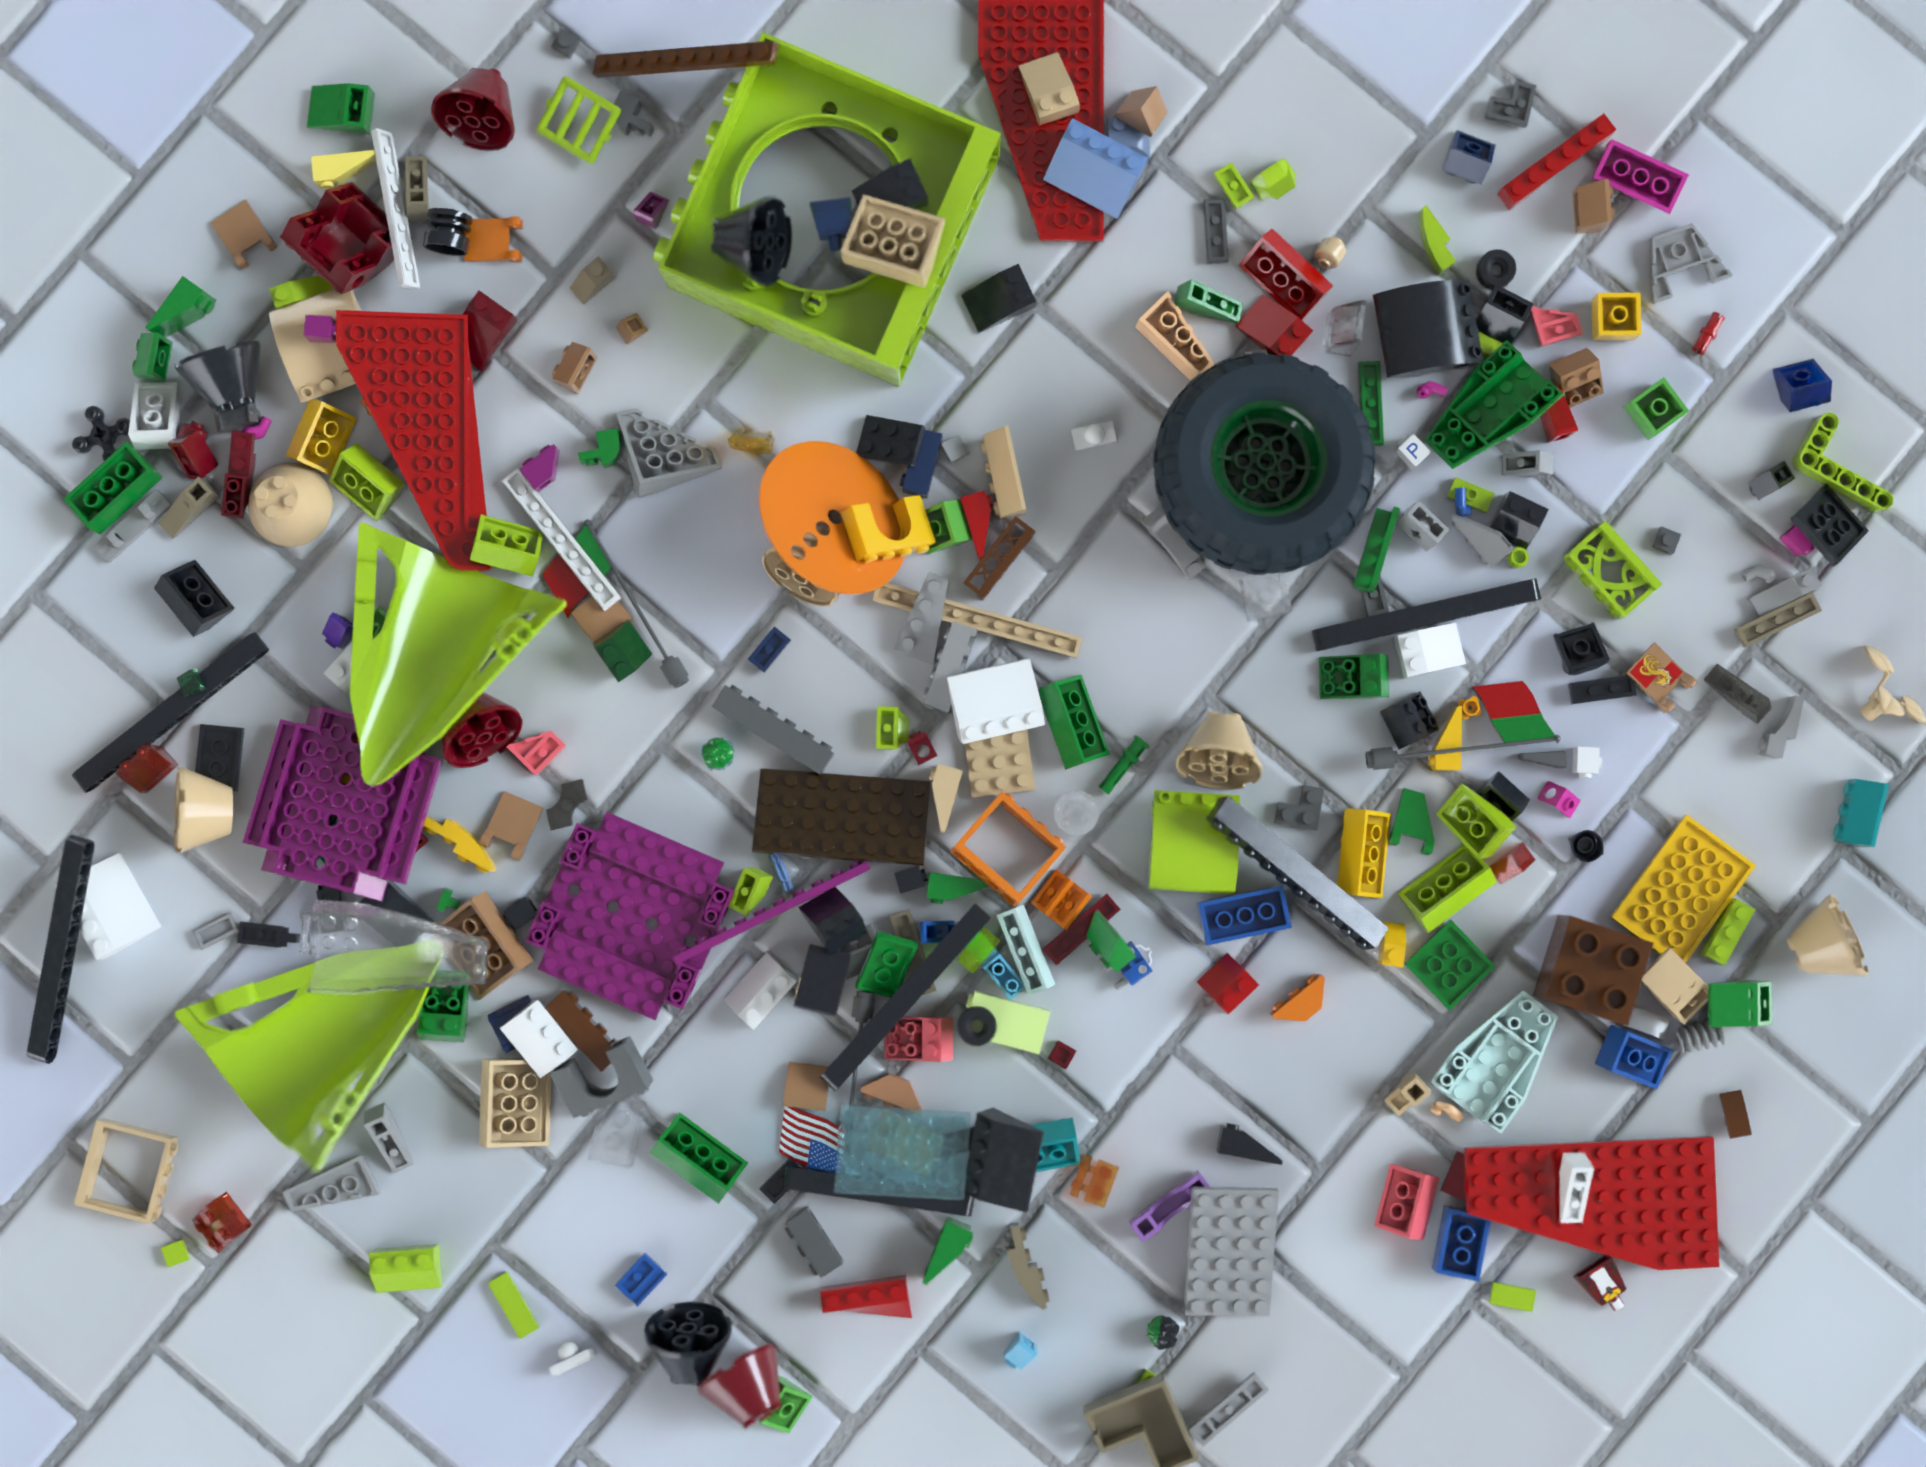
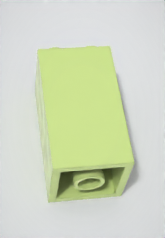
M974 990L973 994H969L966 1004L967 1008L973 1006L984 1007L991 1011L996 1019L997 1030L991 1042L1036 1054L1040 1053L1050 1015L1049 1009ZM974 1020L971 1023L972 1031H982L984 1027L982 1021Z

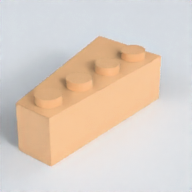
M1167 291L1139 318L1135 328L1191 381L1197 375L1213 367L1214 362L1202 343L1197 340L1193 329L1187 324L1181 310L1175 305L1171 299L1172 296Z

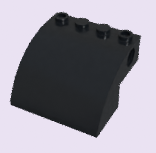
M1469 280L1425 282L1373 295L1387 378L1419 377L1435 370L1466 369L1483 363L1478 335L1479 330L1476 323Z

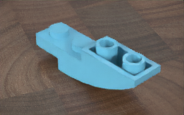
M979 931L967 944L966 948L1006 996L1012 1000L1025 989V985L985 935Z

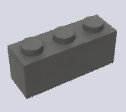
M809 1206L787 1220L785 1230L791 1239L795 1238L798 1242L797 1249L803 1257L807 1256L811 1262L809 1267L815 1276L818 1274L820 1278H823L843 1264L844 1260Z

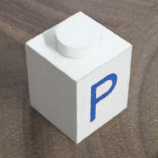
M1414 434L1410 438L1407 436L1403 437L1397 443L1399 448L1395 451L1411 470L1431 453Z

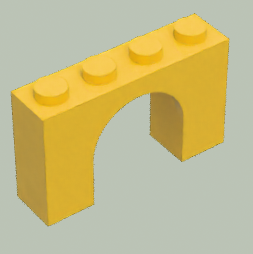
M921 495L904 497L892 505L900 527L898 541L885 537L879 531L869 503L852 505L841 513L856 562L865 560L866 563H869L880 557L883 560H887L900 554V557H904L917 551V554L929 551V547L935 544L936 541Z

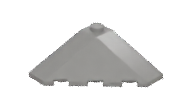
M638 409L615 413L631 477L638 496L658 493L721 469L722 466L717 452L709 445L706 449L697 445L695 438L683 432L678 435L668 430L669 425L656 418L653 422L642 416L643 412Z

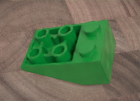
M343 83L312 86L307 128L370 134L375 93L369 85Z
M1363 654L1319 657L1320 699L1389 698L1388 655Z
M436 972L420 1009L417 1034L421 1040L464 1043L468 1016L469 974Z
M1743 980L1708 983L1709 1027L1772 1025V982Z

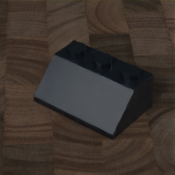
M196 560L162 574L154 587L193 637L211 629L234 610L233 605Z

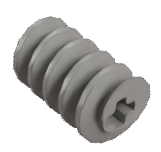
M1704 1022L1702 1025L1696 1023L1694 1027L1692 1025H1687L1686 1028L1679 1026L1675 1032V1040L1680 1054H1684V1047L1689 1052H1692L1694 1045L1697 1051H1701V1044L1704 1045L1705 1049L1710 1048L1711 1042L1714 1048L1718 1047V1041L1722 1045L1725 1044L1723 1028L1709 1027V1022Z

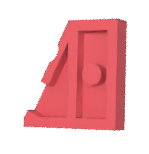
M1533 306L1530 311L1540 347L1583 334L1577 313H1563L1554 309L1545 310Z
M550 730L517 743L509 744L507 748L537 776L567 745Z

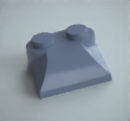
M1114 116L1108 118V137L1142 154L1150 161V137Z

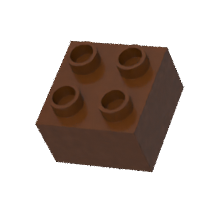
M1558 915L1532 996L1628 1026L1654 943L1577 917Z

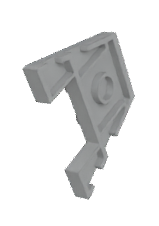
M1692 223L1650 239L1653 304L1673 297L1666 278L1669 275L1705 264L1712 284L1733 276L1731 271L1726 269L1721 263L1722 260L1719 256L1715 255L1708 247L1709 244Z

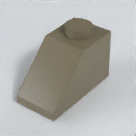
M598 256L582 269L571 285L570 290L584 305L612 282L615 276Z

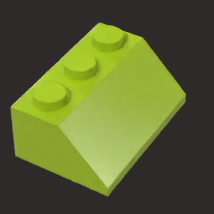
M358 443L340 453L329 479L331 484L375 521H378L396 501L405 484Z
M481 514L470 560L533 577L539 559L543 533L534 528Z
M439 1244L374 1249L369 1253L370 1277L376 1293L442 1287Z

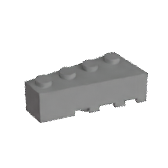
M954 621L951 628L947 627L943 638L946 640L944 648L940 647L936 658L939 660L937 668L933 667L929 677L932 680L930 688L926 687L922 697L925 700L924 704L926 706L949 713L952 704L947 676L964 672L977 636L976 629Z

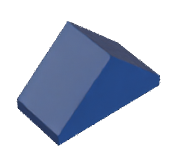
M921 921V943H940L954 928V921Z

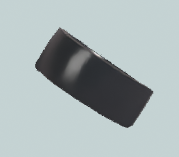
M1584 830L1568 838L1572 853L1580 861L1592 862L1604 854L1602 838L1594 831Z

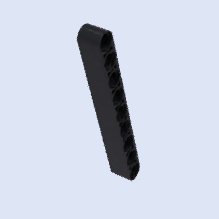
M786 1165L782 1186L789 1190L961 1216H972L974 1198L959 1190L796 1166L795 1168L793 1165Z

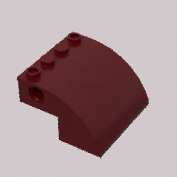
M352 182L325 190L316 209L291 217L280 235V238L288 248L293 249L301 257L302 261L315 269L320 277L328 281L332 288L341 294L369 282L394 261L386 213Z

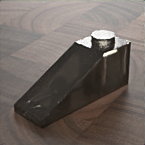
M1719 664L1703 679L1704 682L1734 708L1756 724L1771 710V703L1768 697Z

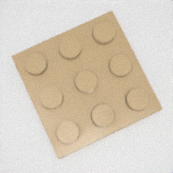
M1027 729L965 743L972 798L999 795L1001 792L1006 794L1035 790Z

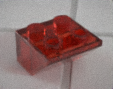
M144 744L136 750V755L131 760L127 759L121 763L120 769L116 774L139 793H148L179 764L163 746Z
M227 1191L207 1204L192 1219L196 1230L204 1235L210 1248L218 1254L253 1226Z

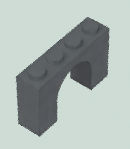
M630 1036L611 1043L606 1050V1054L618 1078L615 1087L602 1089L589 1083L575 1058L563 1062L552 1070L550 1075L573 1118L578 1116L586 1117L596 1109L604 1110L614 1102L622 1103L632 1095L637 1094L640 1096L649 1090L653 1078Z

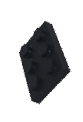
M866 415L856 453L865 459L915 468L926 427L919 424Z

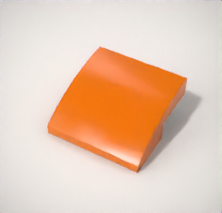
M1056 869L1031 901V904L1067 930L1092 896Z

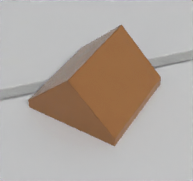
M1157 86L1131 91L1114 117L1152 137L1168 111Z

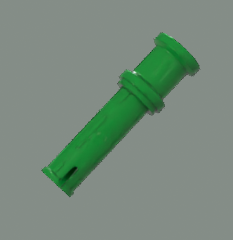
M1137 735L1133 737L1134 740L1129 747L1122 751L1123 756L1098 786L1108 795L1132 764L1138 763V758L1144 750L1150 748Z

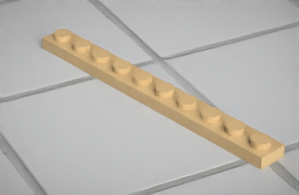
M886 583L875 590L872 601L911 612L919 592ZM945 599L942 613V621L952 624L954 621L983 633L1077 658L1083 637Z

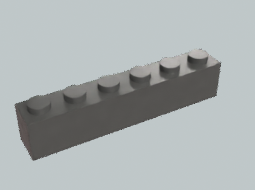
M725 685L711 707L821 775L834 756V753L831 751L833 747L824 741H821L820 744L813 740L815 736L806 730H803L802 733L796 730V724L787 718L784 721L777 718L779 713L767 707L764 710L759 706L760 701L752 696H749L748 699L741 695L743 691L736 686L731 685L729 688Z

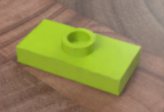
M1455 477L1446 498L1455 501V488H1465L1466 505L1487 513L1495 493Z

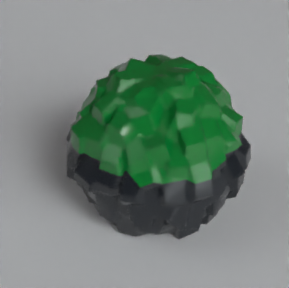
M1159 1315L1153 1318L1151 1323L1147 1325V1336L1150 1342L1158 1350L1175 1347L1177 1342L1176 1336L1179 1333L1180 1326L1171 1317Z

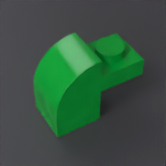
M617 428L596 432L599 449L579 452V461L582 464H586V466H595L599 464L598 461H601L605 469L613 466L619 460L622 453V442Z

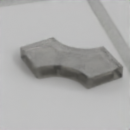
M583 779L561 784L562 793L559 801L552 808L546 810L551 831L573 826L572 817L575 809L579 804L588 800Z

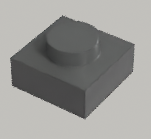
M561 28L551 47L571 59L581 40L579 37Z
M1659 527L1652 547L1672 555L1676 550L1681 534L1665 527Z

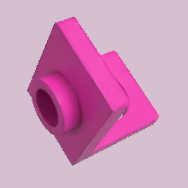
M1547 781L1537 797L1538 800L1554 806L1568 818H1571L1581 801L1567 788ZM1556 789V793L1552 798H1546L1548 790Z

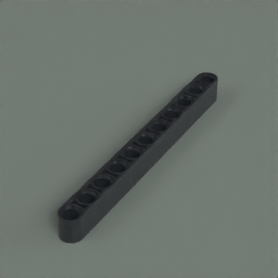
M1537 578L1315 629L1312 630L1316 651H1322L1529 603L1542 598Z
M256 632L249 634L72 774V777L85 793L94 790L262 658L269 651V648Z
M70 835L66 839L63 848L27 1047L28 1058L46 1064L52 1063L57 1055L95 848L93 840L76 835Z
M975 903L819 1078L836 1092L991 917Z

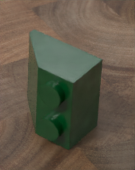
M629 619L593 642L594 649L618 683L634 673L652 655V652Z

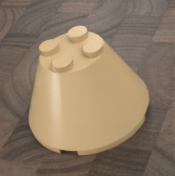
M282 463L264 471L254 482L248 498L249 517L257 532L266 540L286 547L302 546L319 537L328 526L333 509V496L326 480L314 469L299 463Z
M816 526L819 534L823 536L829 534V528L824 529ZM806 533L803 537L805 544L809 547H816L817 539L815 536ZM798 545L791 547V553L795 558H804L805 552L802 547ZM773 546L764 553L762 564L766 573L779 587L784 585L792 591L790 593L791 596L805 603L821 607L831 606L834 601H837L840 593L822 589L801 577L786 564Z
M1215 711L1208 712L1207 717L1203 719L1176 759V769L1183 778L1188 776L1194 779V784L1211 789H1241L1247 783L1252 782V784H1255L1262 776L1261 762L1245 723L1241 720V715L1237 713L1219 714Z
M1833 894L1828 895L1794 929L1791 937L1787 939L1791 950H1795L1798 955L1796 959L1797 965L1801 971L1806 970L1807 973L1867 976L1869 975V969L1867 965L1863 966L1862 959L1865 956L1856 933L1845 911H1841L1836 906L1839 904L1838 899Z

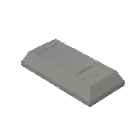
M232 912L192 932L201 950L238 933L239 927Z

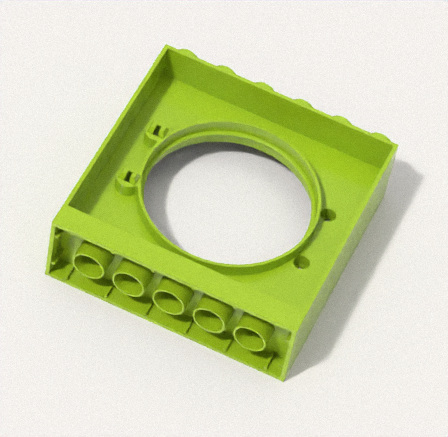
M762 32L758 42L775 41L778 44L775 65L743 67L745 72L740 84L735 81H730L722 101V105L729 107L723 122L715 119L712 121L705 138V144L710 145L711 149L705 161L698 158L694 161L688 176V183L694 185L688 200L680 197L675 203L670 221L677 224L671 239L661 237L654 251L653 261L660 263L658 269L669 289L900 387L1000 159L1001 133ZM811 127H837L855 132L874 143L883 151L893 165L911 158L928 196V205L917 209V211L945 219L933 269L925 288L873 272L854 284L826 290L803 288L779 279L770 286L758 285L712 252L713 222L715 218H720L722 215L739 208L740 194L745 177L756 158L764 149L789 133ZM885 136H886L888 139H890V140H892V141H894V142L891 143V142L887 141L886 139H884ZM810 300H814V301H817V302H819V303H821V304H820V306L818 307L816 304H814V303H812V302H809V301H810Z

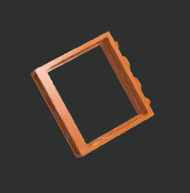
M1001 792L950 852L1015 908L1067 847L1063 845V841L1058 836H1053L1048 832L1047 827L1042 822H1037L1033 819L1027 809L1018 806L1011 795ZM999 804L1054 851L1020 892L964 845Z

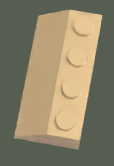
M1004 426L983 434V441H980L982 454L986 453L988 461L984 462L986 474H991L992 482H989L991 495L995 494L996 502L993 503L995 515L1000 516V520L1023 516L1026 513V505L1009 426Z

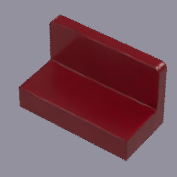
M199 430L192 431L185 438L172 439L167 443L188 479L204 478L218 466V462Z

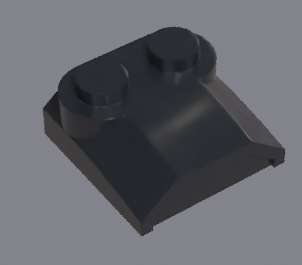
M1594 622L1566 632L1553 634L1562 659V668L1568 675H1578L1598 669L1610 660Z

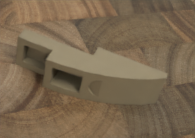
M1019 1222L1010 1224L1014 1246L1007 1247V1253L1014 1273L1029 1297L1042 1310L1047 1309L1046 1302H1050L1047 1289H1042L1041 1281L1045 1280L1043 1270L1037 1267V1262L1028 1264L1032 1260L1029 1248L1024 1249L1023 1241L1027 1240L1024 1227L1020 1228Z

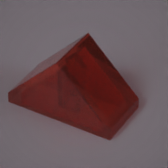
M1522 842L1489 867L1497 881L1503 884L1523 873L1536 859Z

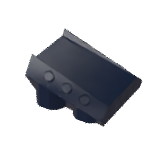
M529 995L487 1015L488 1021L506 1054L516 1048L500 1030V1027L532 1002Z

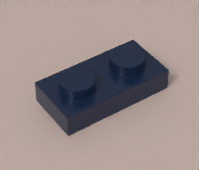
M774 626L748 660L765 673L791 642V639Z

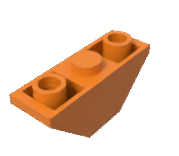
M1315 973L1305 980L1306 985L1301 989L1296 987L1288 994L1289 998L1285 1002H1282V1000L1277 1002L1271 1008L1273 1011L1270 1015L1275 1019L1306 1022L1322 1009L1325 977L1322 974L1317 976Z

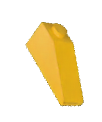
M1462 706L1453 708L1432 751L1461 748ZM1461 752L1428 755V765L1431 766V770L1460 771Z

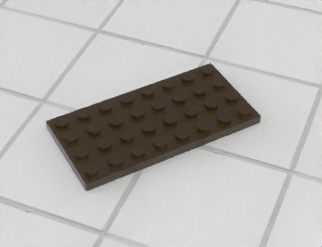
M760 768L752 853L924 866L930 781L828 773L820 775L815 772Z

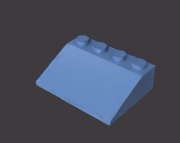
M1072 118L1043 180L1118 219L1147 164L1148 158Z

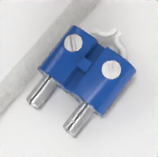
M1132 941L1127 943L1136 957L1121 969L1125 977L1114 984V988L1117 991L1128 983L1133 986L1152 972L1150 968L1152 963L1150 954L1152 951L1149 947L1135 946ZM1137 948H1141L1143 951H1149L1147 953V957L1149 959L1148 963L1142 957L1141 953L1138 951ZM1102 966L1101 969L1104 973H1106L1109 970H1111L1112 967L1107 969L1105 966Z

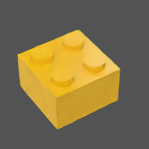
M1597 293L1591 299L1592 341L1635 340L1641 335L1640 293Z

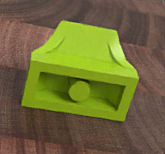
M1283 158L1256 176L1250 182V185L1261 201L1265 198L1278 200L1296 187L1295 177L1297 175L1287 160Z
M877 706L876 749L898 750L901 744L909 741V717L901 713L899 707Z

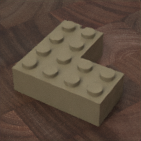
M1164 1373L1084 1405L1085 1418L1094 1434L1101 1454L1142 1437L1154 1467H1183L1199 1460L1197 1448Z

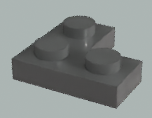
M1515 81L1510 100L1491 96L1488 101L1485 119L1526 128L1537 85Z
M1302 785L1299 806L1278 802L1274 823L1317 831L1324 789Z

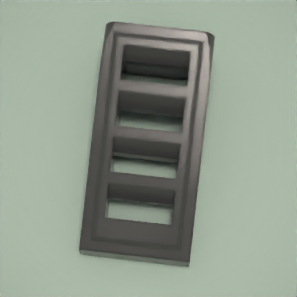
M1566 752L1519 753L1518 759L1555 768L1567 767Z

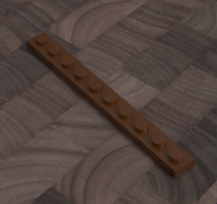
M775 41L601 54L596 55L592 74L596 78L775 65L778 44Z

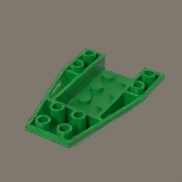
M1506 340L1483 363L1474 369L1424 441L1451 469H1454L1531 425L1556 403L1564 393L1550 380L1546 381L1524 360L1522 354Z

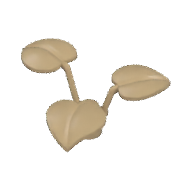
M1862 646V648L1866 649L1872 663L1884 672V677L1873 694L1868 697L1870 701L1860 708L1862 715L1869 721H1873L1880 714H1893L1901 717L1905 714L1904 707L1912 718L1926 725V718L1922 709L1912 698L1904 695L1901 697L1902 701L1898 702L1887 689L1882 687L1890 673L1894 672L1893 665L1887 656L1874 647Z

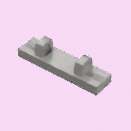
M156 489L93 547L107 562L111 563L164 515L172 504Z
M1253 1372L1188 1427L1189 1431L1202 1446H1205L1268 1392V1387Z

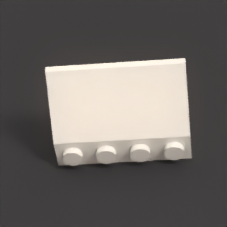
M1029 658L947 676L957 737L962 744L1045 725L1042 704Z
M120 853L91 866L80 931L96 960L109 958L161 927Z

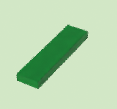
M1380 361L1358 362L1360 410L1364 412L1368 420L1372 442L1375 446H1383Z

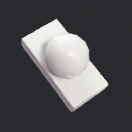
M1113 421L1091 424L1071 430L1075 451L1117 442Z
M570 1341L564 1342L558 1349V1357L562 1362L550 1367V1373L553 1376H558L595 1358V1352L593 1349H587L579 1353V1348L575 1343Z

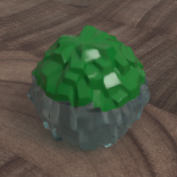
M714 737L702 746L700 755L703 756L705 764L711 771L713 769L720 771L733 763L735 749L730 741L723 737Z

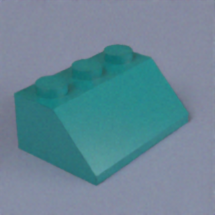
M1848 779L1843 788L1844 800L1838 809L1839 821L1833 831L1835 842L1855 847H1875L1889 784L1861 779Z
M1073 1117L1031 1125L1044 1131L1036 1172L1081 1164Z

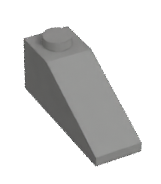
M382 1103L364 1112V1126L393 1173L412 1166L414 1162L395 1119L386 1104Z

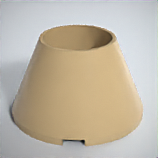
M178 767L179 772L176 773L174 797L175 853H182L231 834L233 791L230 786L187 768Z

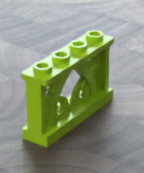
M1607 521L1600 523L1563 556L1566 560V566L1578 573L1582 584L1586 587L1589 586L1594 591V597L1608 607V613L1613 618H1618L1619 620L1625 618L1649 595L1663 585ZM1597 534L1602 537L1596 548L1587 545ZM1612 549L1615 554L1613 557H1608L1603 552L1609 554L1608 550ZM1581 550H1589L1594 553L1593 556H1583L1588 559L1587 564H1582L1578 560V554ZM1601 559L1608 562H1615L1621 559L1624 562L1620 573L1623 583H1612L1602 580L1600 570ZM1627 570H1631L1634 573L1633 577L1628 576L1631 582H1628L1626 578ZM1644 585L1647 589L1635 598L1633 589ZM1627 590L1630 601L1628 605L1620 606L1615 598L1619 595L1623 601L1625 599L1624 591Z

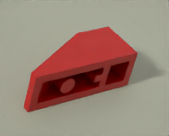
M985 490L960 497L979 561L984 556L991 514L990 508L994 507L990 494L986 495Z

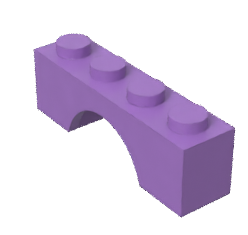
M1198 1170L1129 1220L1130 1225L1142 1242L1161 1230L1164 1224L1173 1216L1191 1205L1192 1187H1210Z

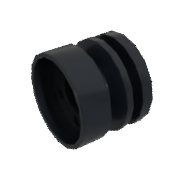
M429 209L427 216L430 219L426 221V225L435 230L425 231L423 247L445 255H467L470 240L461 234H469L471 232L469 225L472 224L473 218L466 213L454 209Z

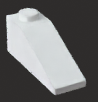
M1563 1153L1560 1168L1561 1223L1583 1221L1594 1169L1585 1153Z

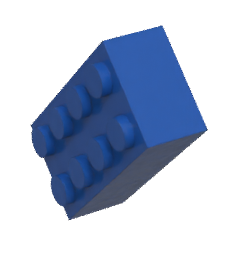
M1282 885L1196 903L1205 945L1292 928Z

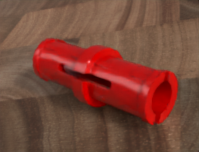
M1713 312L1706 326L1701 328L1700 336L1692 347L1694 352L1698 350L1697 354L1704 355L1710 342L1716 338V332L1725 320L1723 315L1719 317L1720 313Z

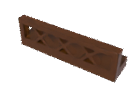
M1015 516L963 584L984 600L1029 543L1036 531ZM1015 523L1025 529V532L1020 537H1012L1011 528ZM1009 532V538H1004ZM1013 540H1018V541L1015 543V545L1013 546L1012 541H1013ZM1010 541L1011 550L1008 553L999 554L998 545L1000 542ZM996 549V555H991ZM999 557H1004V559L1000 562ZM997 558V568L986 571V560ZM983 566V571L978 572L979 569ZM984 574L985 583L980 589L970 583L975 575Z

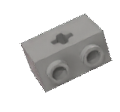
M1419 501L1406 509L1396 522L1426 552L1437 545L1449 531V528Z

